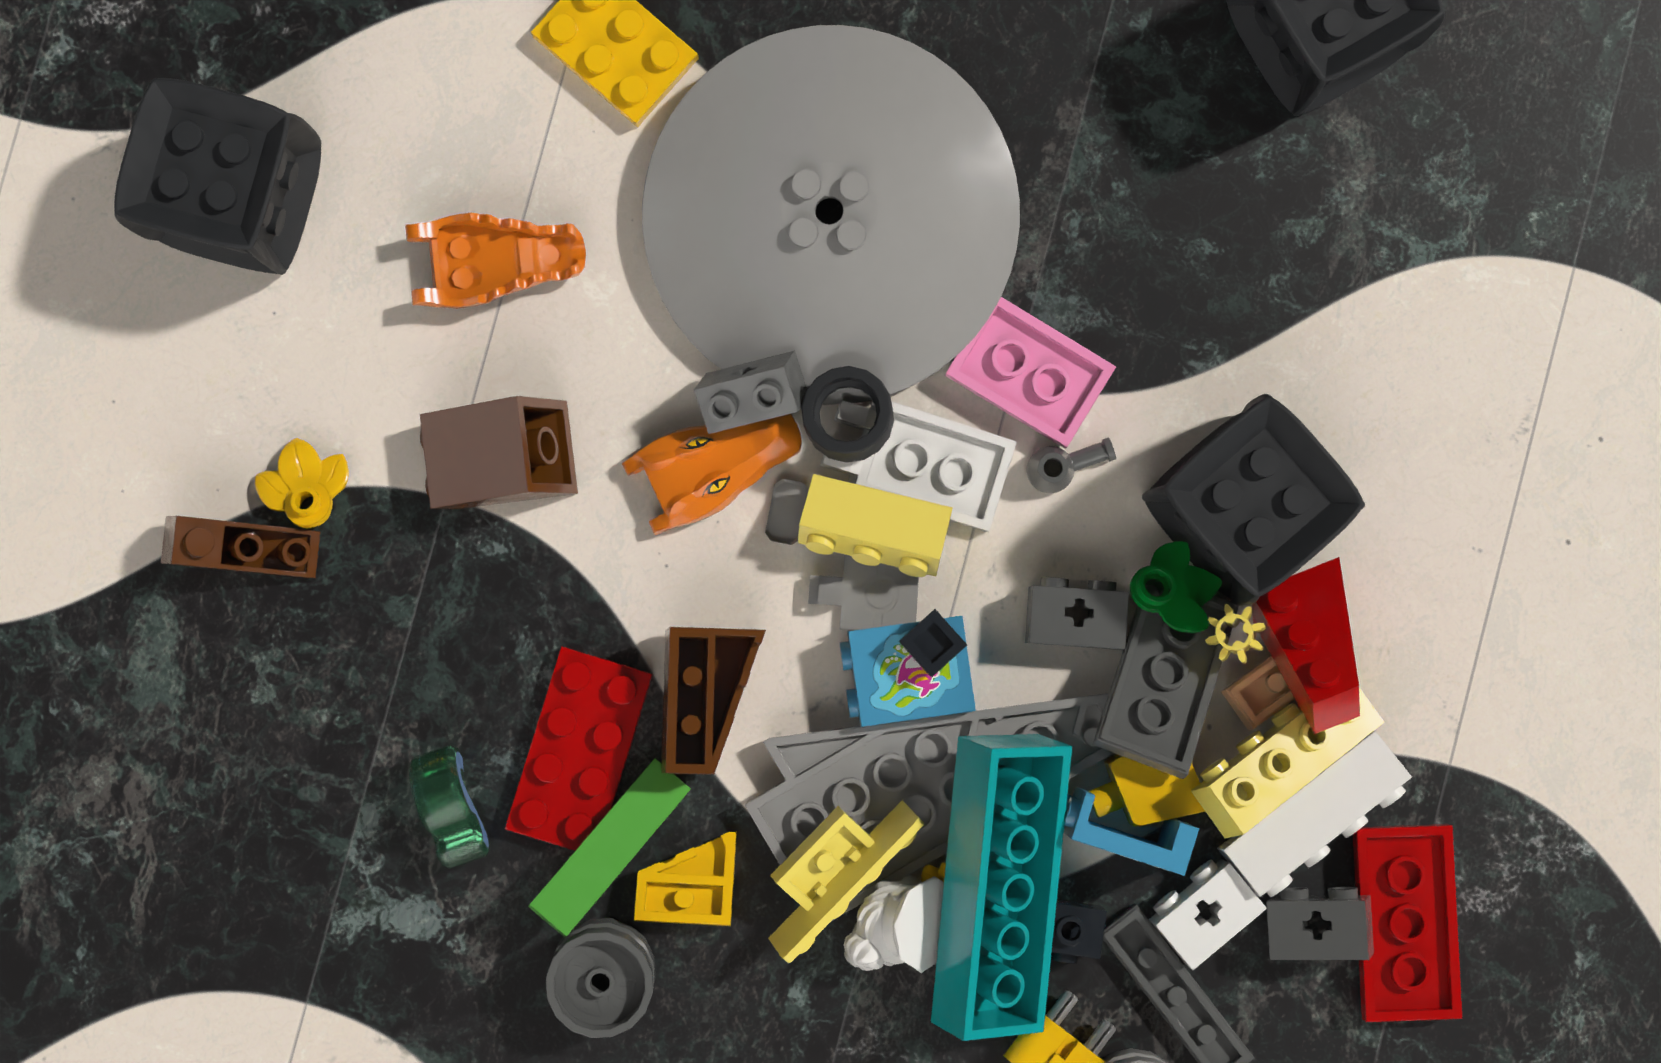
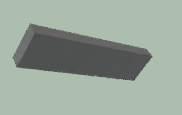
M1134 903L1105 926L1103 936L1105 943L1198 1063H1249L1254 1059L1248 1048L1137 904Z

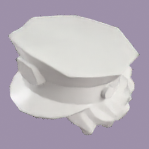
M912 875L904 877L901 881L878 882L875 886V891L864 898V903L860 906L857 913V923L852 933L845 938L844 956L846 960L854 967H859L865 971L879 969L883 964L893 966L894 964L905 962L922 973L935 965L937 962L944 882L935 876L921 882L916 876Z

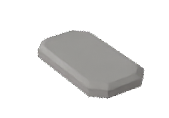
M782 479L774 485L765 531L770 541L793 545L798 541L799 523L808 494V488L803 482Z

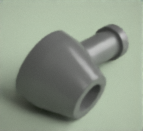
M1109 437L1102 439L1101 443L1069 454L1059 447L1046 446L1037 450L1029 459L1027 476L1030 483L1037 490L1049 494L1057 493L1064 490L1071 483L1074 471L1106 460L1109 462L1116 460V454ZM1055 460L1060 464L1061 472L1057 477H1050L1044 472L1046 461Z

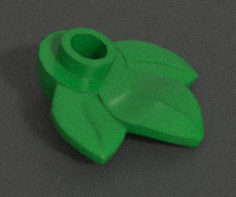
M1187 542L1166 543L1155 550L1150 565L1142 567L1132 577L1130 582L1131 597L1141 609L1158 613L1169 627L1177 631L1187 633L1204 631L1208 629L1210 624L1206 613L1201 607L1217 593L1222 585V580L1204 569L1189 565L1190 550ZM1145 585H1154L1159 590L1160 595L1157 597L1147 592Z

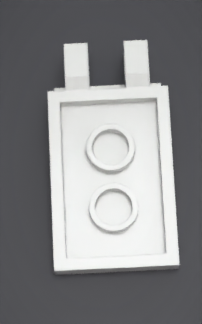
M842 400L841 404L838 405L834 421L863 429V437L874 426L876 419L875 404L872 402L869 409ZM892 402L893 428L890 438L879 452L865 460L848 463L829 459L823 454L820 466L850 474L849 483L953 507L950 521L989 532L1017 441Z

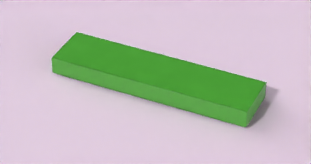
M654 759L528 907L566 938L691 788L674 774L661 773V763Z

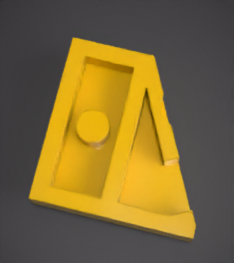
M727 832L717 839L696 848L688 849L661 863L658 862L638 871L634 920L731 926L736 832Z

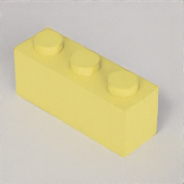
M813 474L799 523L798 543L804 544L810 551L818 554L829 555L837 552L852 556L856 562L863 565L877 566L882 563L898 567L902 573L909 576L925 577L926 575L936 577L953 507Z

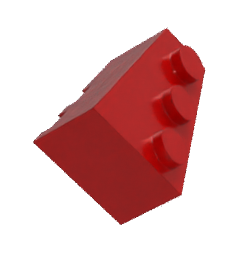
M1340 557L1290 576L1283 583L1260 596L1252 604L1253 623L1265 624L1266 629L1259 632L1314 734L1360 717L1359 681Z

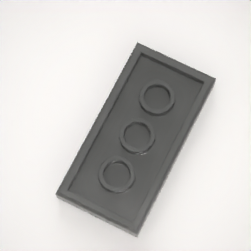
M1145 585L1148 593L1155 597L1160 595L1157 587ZM1214 595L1201 608L1208 618L1212 617L1220 621L1226 616L1224 611L1226 604H1229L1234 614H1237L1239 606L1227 599ZM1137 606L1126 639L1125 650L1122 651L1092 745L1184 779L1190 770L1222 661L1219 659V653L1223 648L1221 644L1208 645L1205 641L1208 637L1216 635V628L1210 624L1208 629L1201 632L1187 633L1177 631L1169 627L1158 613L1148 612ZM1227 626L1224 630L1228 638H1230L1232 631L1230 626Z

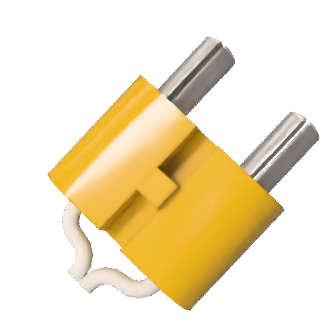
M1065 990L1049 1012L1045 1014L1044 1032L1018 1035L1003 1056L1011 1063H1104L1105 1061L1098 1054L1114 1034L1116 1028L1109 1021L1102 1020L1086 1043H1081L1060 1026L1061 1022L1078 1001L1072 992Z

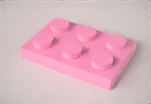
M1001 297L987 322L975 338L955 357L945 376L1066 449L1116 366Z

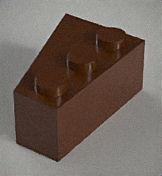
M669 627L665 630L661 773L715 774L735 718L734 715L743 690L747 685L752 665L766 630Z

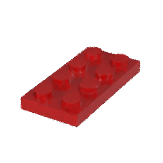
M561 646L507 820L506 830L574 851L578 849L613 808L652 681V673Z
M1453 825L1362 827L1353 834L1355 887L1358 888V895H1371L1374 954L1369 960H1359L1362 1020L1365 1022L1462 1019Z

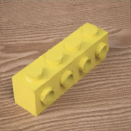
M1360 688V717L1314 734L1300 707L1292 703L1271 718L1274 726L1263 735L1258 730L1236 745L1239 754L1230 761L1226 762L1222 758L1201 772L1200 776L1204 781L1191 790V792L1224 838L1247 833L1384 723Z

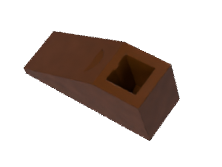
M177 515L166 516L161 563L316 578L321 531Z

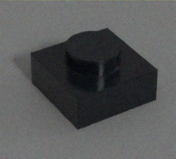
M936 609L931 611L898 641L931 678L967 646L966 642Z

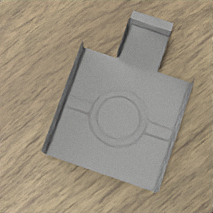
M845 555L843 577L810 575L808 604L841 606L840 630H861L916 622L919 577L906 575L898 567L882 563L877 566L863 565L856 562L852 556Z

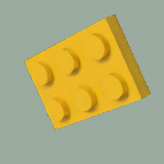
M559 0L531 31L535 40L637 128L699 59L697 52L636 0Z

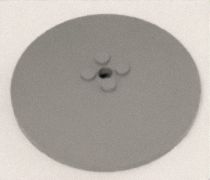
M816 25L769 35L742 47L706 72L685 94L660 133L650 159L642 202V230L645 251L654 283L674 322L688 340L708 360L720 369L795 350L807 389L816 377L828 370L852 366L868 370L879 378L890 395L914 386L938 372L975 338L991 316L1005 289L1017 251L1020 228V199L1011 154L998 124L974 89L955 70L935 55L914 43L888 33L845 25ZM824 199H836L843 206V215L835 224H824L816 217L817 205ZM850 387L838 389L831 393L822 405H839L842 400L850 403L871 401L872 399L862 390Z

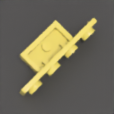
M903 800L870 834L837 806L770 875L776 884L800 904L768 938L781 958L787 963H791L799 954L806 952L814 943L816 936L833 919L840 917L846 911L849 902L867 884L872 883L880 876L883 867L900 849L906 848L913 842L917 832L923 827L924 822Z

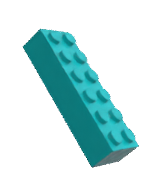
M1040 734L958 736L931 1023L962 1041L1044 1032L1072 746Z

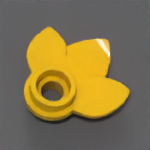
M294 438L281 451L278 459V470L264 471L256 475V491L261 501L269 509L285 512L295 525L302 528L317 527L329 518L333 505L332 499L345 488L348 482L349 469L347 460L343 454L332 455L321 460L319 454L309 443L302 439ZM313 497V503L309 508H300L305 499Z

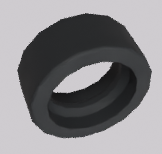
M852 366L832 368L816 377L805 392L801 407L803 426L814 447L829 459L846 463L865 460L879 452L890 438L894 424L891 397L882 381L868 370ZM851 387L862 390L870 396L875 404L876 419L874 426L867 435L858 440L845 442L834 439L825 432L820 421V410L822 403L831 393L838 389Z

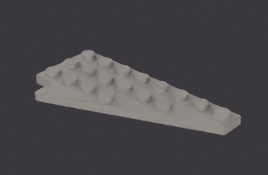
M1109 693L983 709L872 726H855L771 737L763 743L785 778V781L746 803L745 807L780 865L837 806L846 812L868 834L902 800L920 817L924 825L917 832L913 842L906 848L900 849L883 867L880 876L872 883L867 884L849 902L848 908L843 913L845 914L862 904L864 898L875 891V886L878 882L900 881L947 853L958 736L1040 734L1071 745L1072 755L1069 779L1113 753L1092 745Z

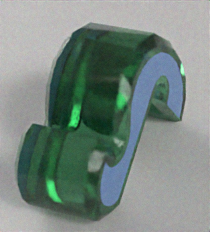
M451 745L414 756L409 764L410 786L419 817L425 829L431 833L434 839L436 855L440 863L449 869L484 858L490 850L486 829L462 778L464 775L462 754L458 748Z

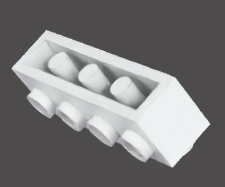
M1373 731L1247 833L1229 838L1217 849L1257 896L1261 897L1267 892L1272 897L1285 889L1293 881L1289 874L1301 864L1305 863L1307 867H1311L1323 859L1331 851L1327 844L1342 833L1347 838L1361 829L1368 822L1365 814L1378 804L1385 808L1398 800L1406 792L1402 785L1411 779L1412 776L1377 732Z

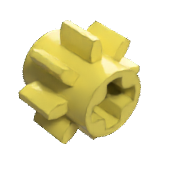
M1226 604L1224 608L1226 616L1220 621L1216 618H1208L1209 623L1216 628V635L1208 637L1205 641L1208 645L1221 644L1223 647L1219 653L1221 661L1224 662L1228 659L1230 653L1238 655L1239 660L1243 664H1246L1247 656L1245 652L1251 648L1263 651L1264 647L1255 639L1256 633L1264 631L1266 626L1264 623L1251 625L1249 622L1253 612L1251 607H1246L1242 614L1239 615L1234 614L1233 609L1229 604ZM1240 622L1244 623L1242 630L1248 636L1247 640L1244 643L1236 640L1232 646L1227 645L1229 638L1224 633L1227 626L1236 628Z

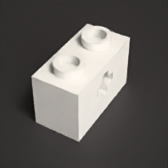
M1223 859L1219 860L1216 864L1213 860H1209L1201 865L1190 876L1193 883L1180 894L1174 890L1165 895L1153 907L1157 913L1149 919L1183 962L1192 970L1197 968L1267 909L1233 866ZM1201 900L1211 904L1209 910L1212 916L1208 920L1198 916L1200 911L1196 905Z

